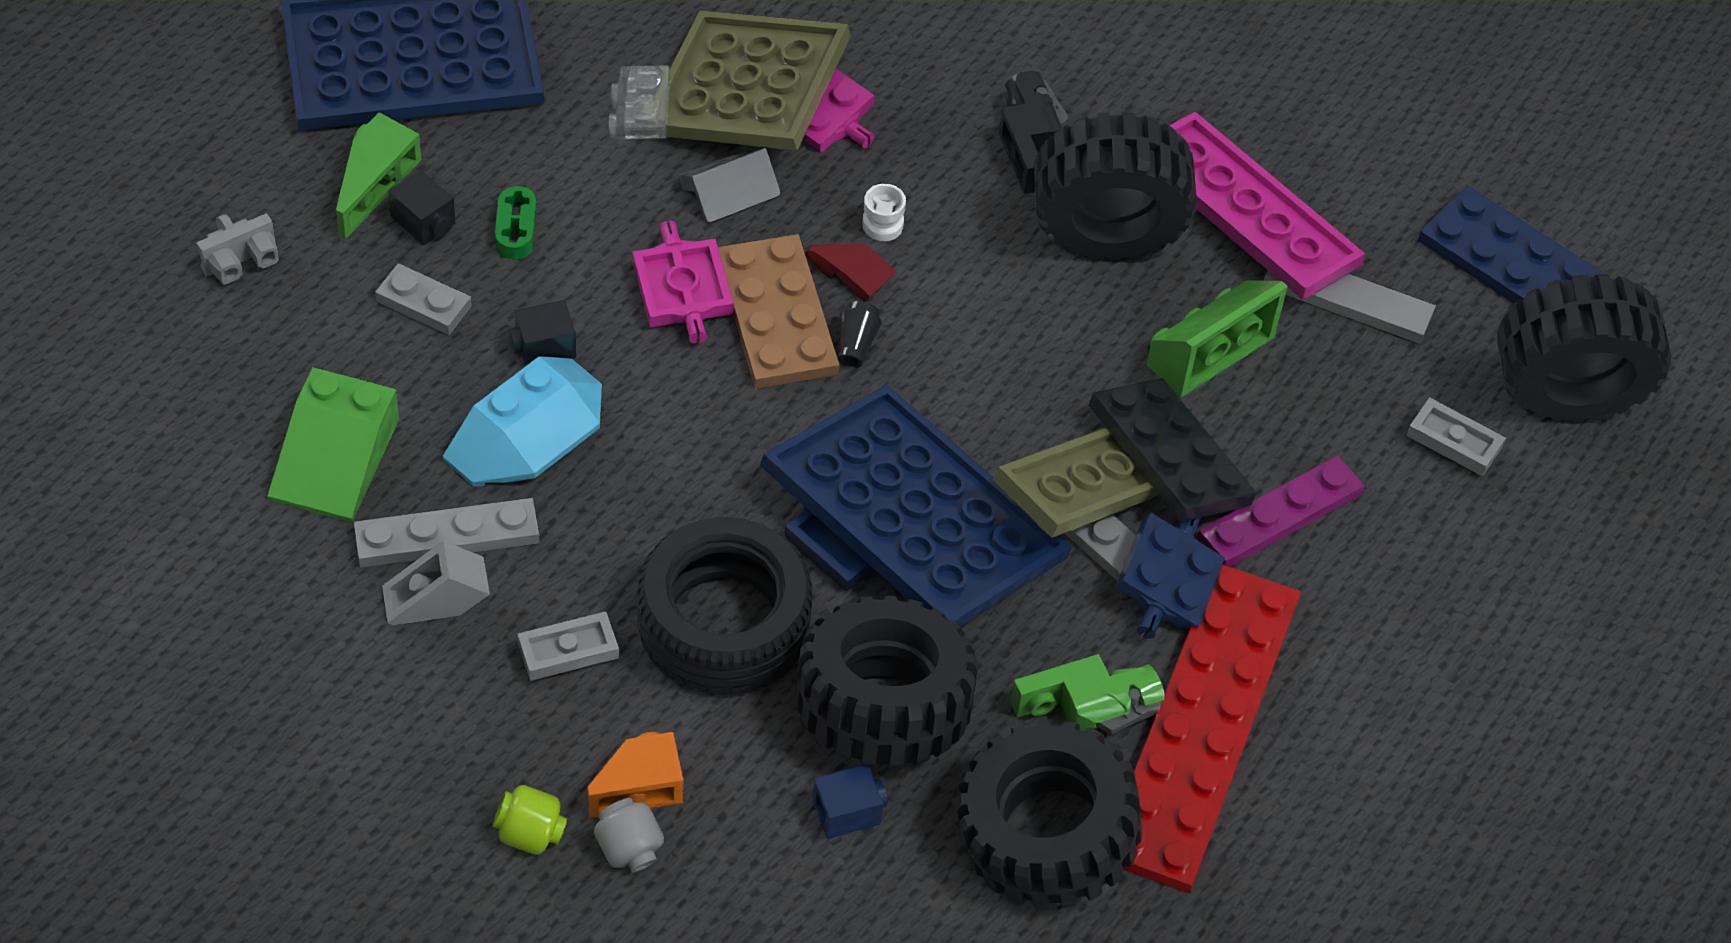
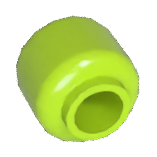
M520 785L512 793L504 792L492 827L499 829L498 835L502 843L538 855L546 849L549 842L558 845L567 818L559 815L561 805L556 796L526 785Z

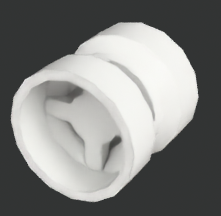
M878 184L872 186L866 192L862 225L866 235L872 239L890 241L901 234L904 226L903 214L906 207V197L898 187L890 184Z

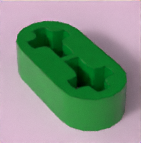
M509 187L500 194L498 199L495 227L496 250L506 259H522L532 252L534 246L537 214L536 198L534 193L526 187ZM515 203L522 204L520 215H513L512 209ZM512 230L519 231V238L515 243L509 242Z

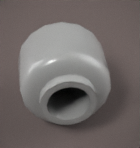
M626 798L608 806L598 814L600 821L594 827V834L611 867L624 868L629 866L631 872L635 873L657 861L654 853L664 844V836L650 807L646 803H634L632 798Z

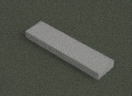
M1267 271L1264 281H1280L1269 271ZM1350 274L1343 276L1304 300L1299 298L1288 287L1286 291L1287 296L1418 344L1422 342L1436 305Z

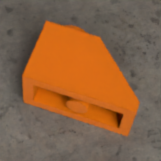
M647 732L636 738L625 740L588 786V811L590 818L597 817L603 809L626 798H632L634 803H646L650 808L683 803V776L673 732L662 734Z

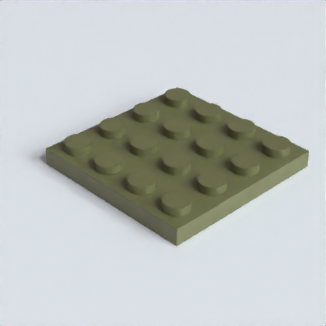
M699 11L643 121L646 135L797 151L851 37L848 24Z

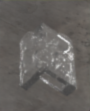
M620 66L619 83H612L611 87L612 107L617 108L616 114H609L610 138H617L619 153L628 152V139L666 138L670 89L669 66Z

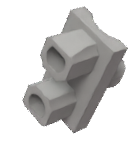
M267 213L249 221L243 219L236 223H232L226 214L218 216L216 218L218 230L207 234L206 239L196 242L201 257L200 266L206 277L214 274L224 285L239 279L243 274L241 262L253 258L257 266L262 268L269 267L279 261L273 222Z

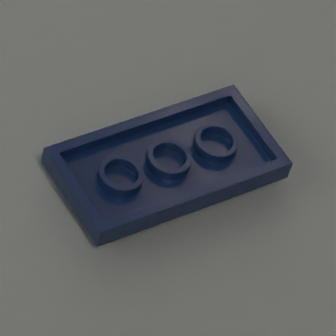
M1468 185L1420 231L1418 238L1419 242L1513 303L1518 299L1523 301L1526 294L1535 288L1540 290L1547 287L1548 282L1558 279L1561 282L1571 280L1572 276L1584 274L1585 277H1595L1596 274H1603L1602 271Z

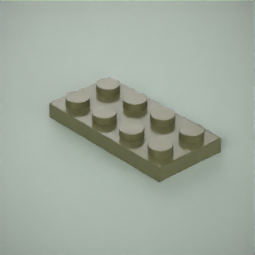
M1107 428L998 467L993 481L1008 494L1010 499L1016 502L1051 538L1160 496Z

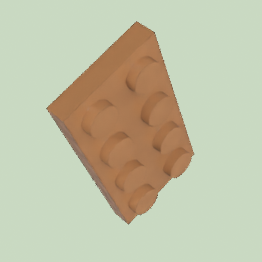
M799 234L718 247L734 303L733 315L755 389L839 375V362Z

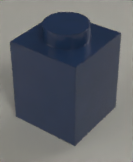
M868 765L814 778L812 801L827 839L881 824L883 807L888 806L887 794L883 782L880 779L874 780Z

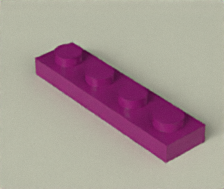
M1337 455L1253 501L1252 505L1241 507L1200 529L1197 539L1206 547L1225 558L1223 565L1231 567L1362 495L1365 485Z

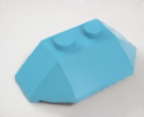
M539 356L472 407L445 451L443 461L472 486H485L486 482L506 483L536 478L600 429L602 384L573 359Z

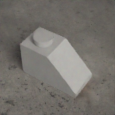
M445 541L439 543L382 585L387 621L391 625L460 616L490 595L483 556Z

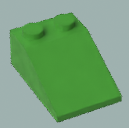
M312 367L293 410L268 492V500L352 523L399 421L396 389Z

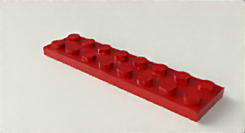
M1222 565L1199 627L1190 628L1164 694V700L1161 702L1160 710L1157 712L1134 771L1139 792L1143 831L1141 843L1136 845L1137 856L1132 866L1128 868L1122 866L1123 870L1190 894L1298 604L1301 591Z

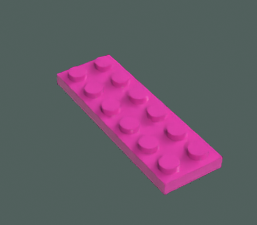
M1193 112L1169 125L1187 141L1190 151L1193 153L1197 210L1278 280L1283 281L1302 300L1306 299L1363 265L1365 253L1197 112Z

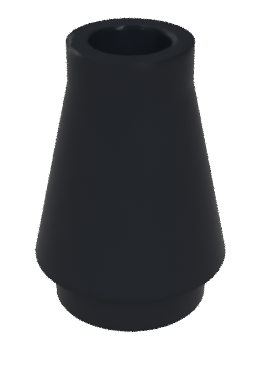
M853 301L848 303L846 309L840 313L838 361L842 365L855 368L861 367L864 357L882 325L879 318L880 311L870 303Z

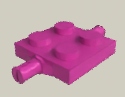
M835 69L802 141L819 153H822L833 142L847 136L864 149L873 142L875 135L858 123L860 118L874 106V95L838 69Z
M667 221L659 226L663 244L651 249L633 251V265L649 326L657 327L685 323L690 342L697 343L698 335L699 343L707 339V333L705 332L702 320L731 315L734 311V303L716 239L696 242L680 240L676 222L669 221L668 229Z

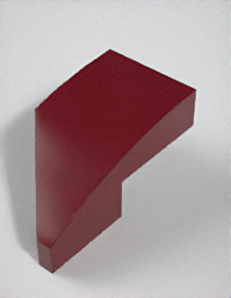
M866 244L812 245L805 252V255L826 277L830 279L836 274L864 302L896 273L883 258Z

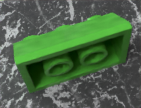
M1246 280L1234 289L1227 288L1223 290L1207 306L1202 309H1193L1180 323L1170 329L1163 328L1157 332L1150 342L1147 366L1160 378H1163L1180 398L1275 338L1288 286L1283 281Z

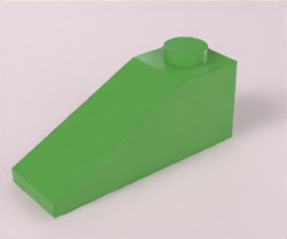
M378 113L368 124H363L357 130L353 139L336 208L339 236L347 239L389 195L388 191L398 185L421 161L419 133L381 113Z

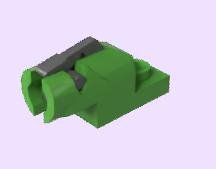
M1097 654L1015 679L1010 704L1017 718L1028 714L1034 716L1044 715L1053 710L1055 706L1060 705L1066 720L1078 723L1080 731L1086 732L1088 728H1100L1108 734H1115L1138 721L1141 722L1157 714L1161 707V701L1164 700V689L1156 671L1149 664L1139 668L1115 670L1108 674L1100 655Z

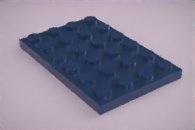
M281 0L298 131L369 123L378 113L393 120L544 103V90L527 0Z
M887 384L763 454L760 466L907 600L910 601L912 599L922 602L924 608L928 610L938 609L946 615L948 622L954 620L960 627L1067 559L1072 545L1060 535L1051 538L993 481V476Z

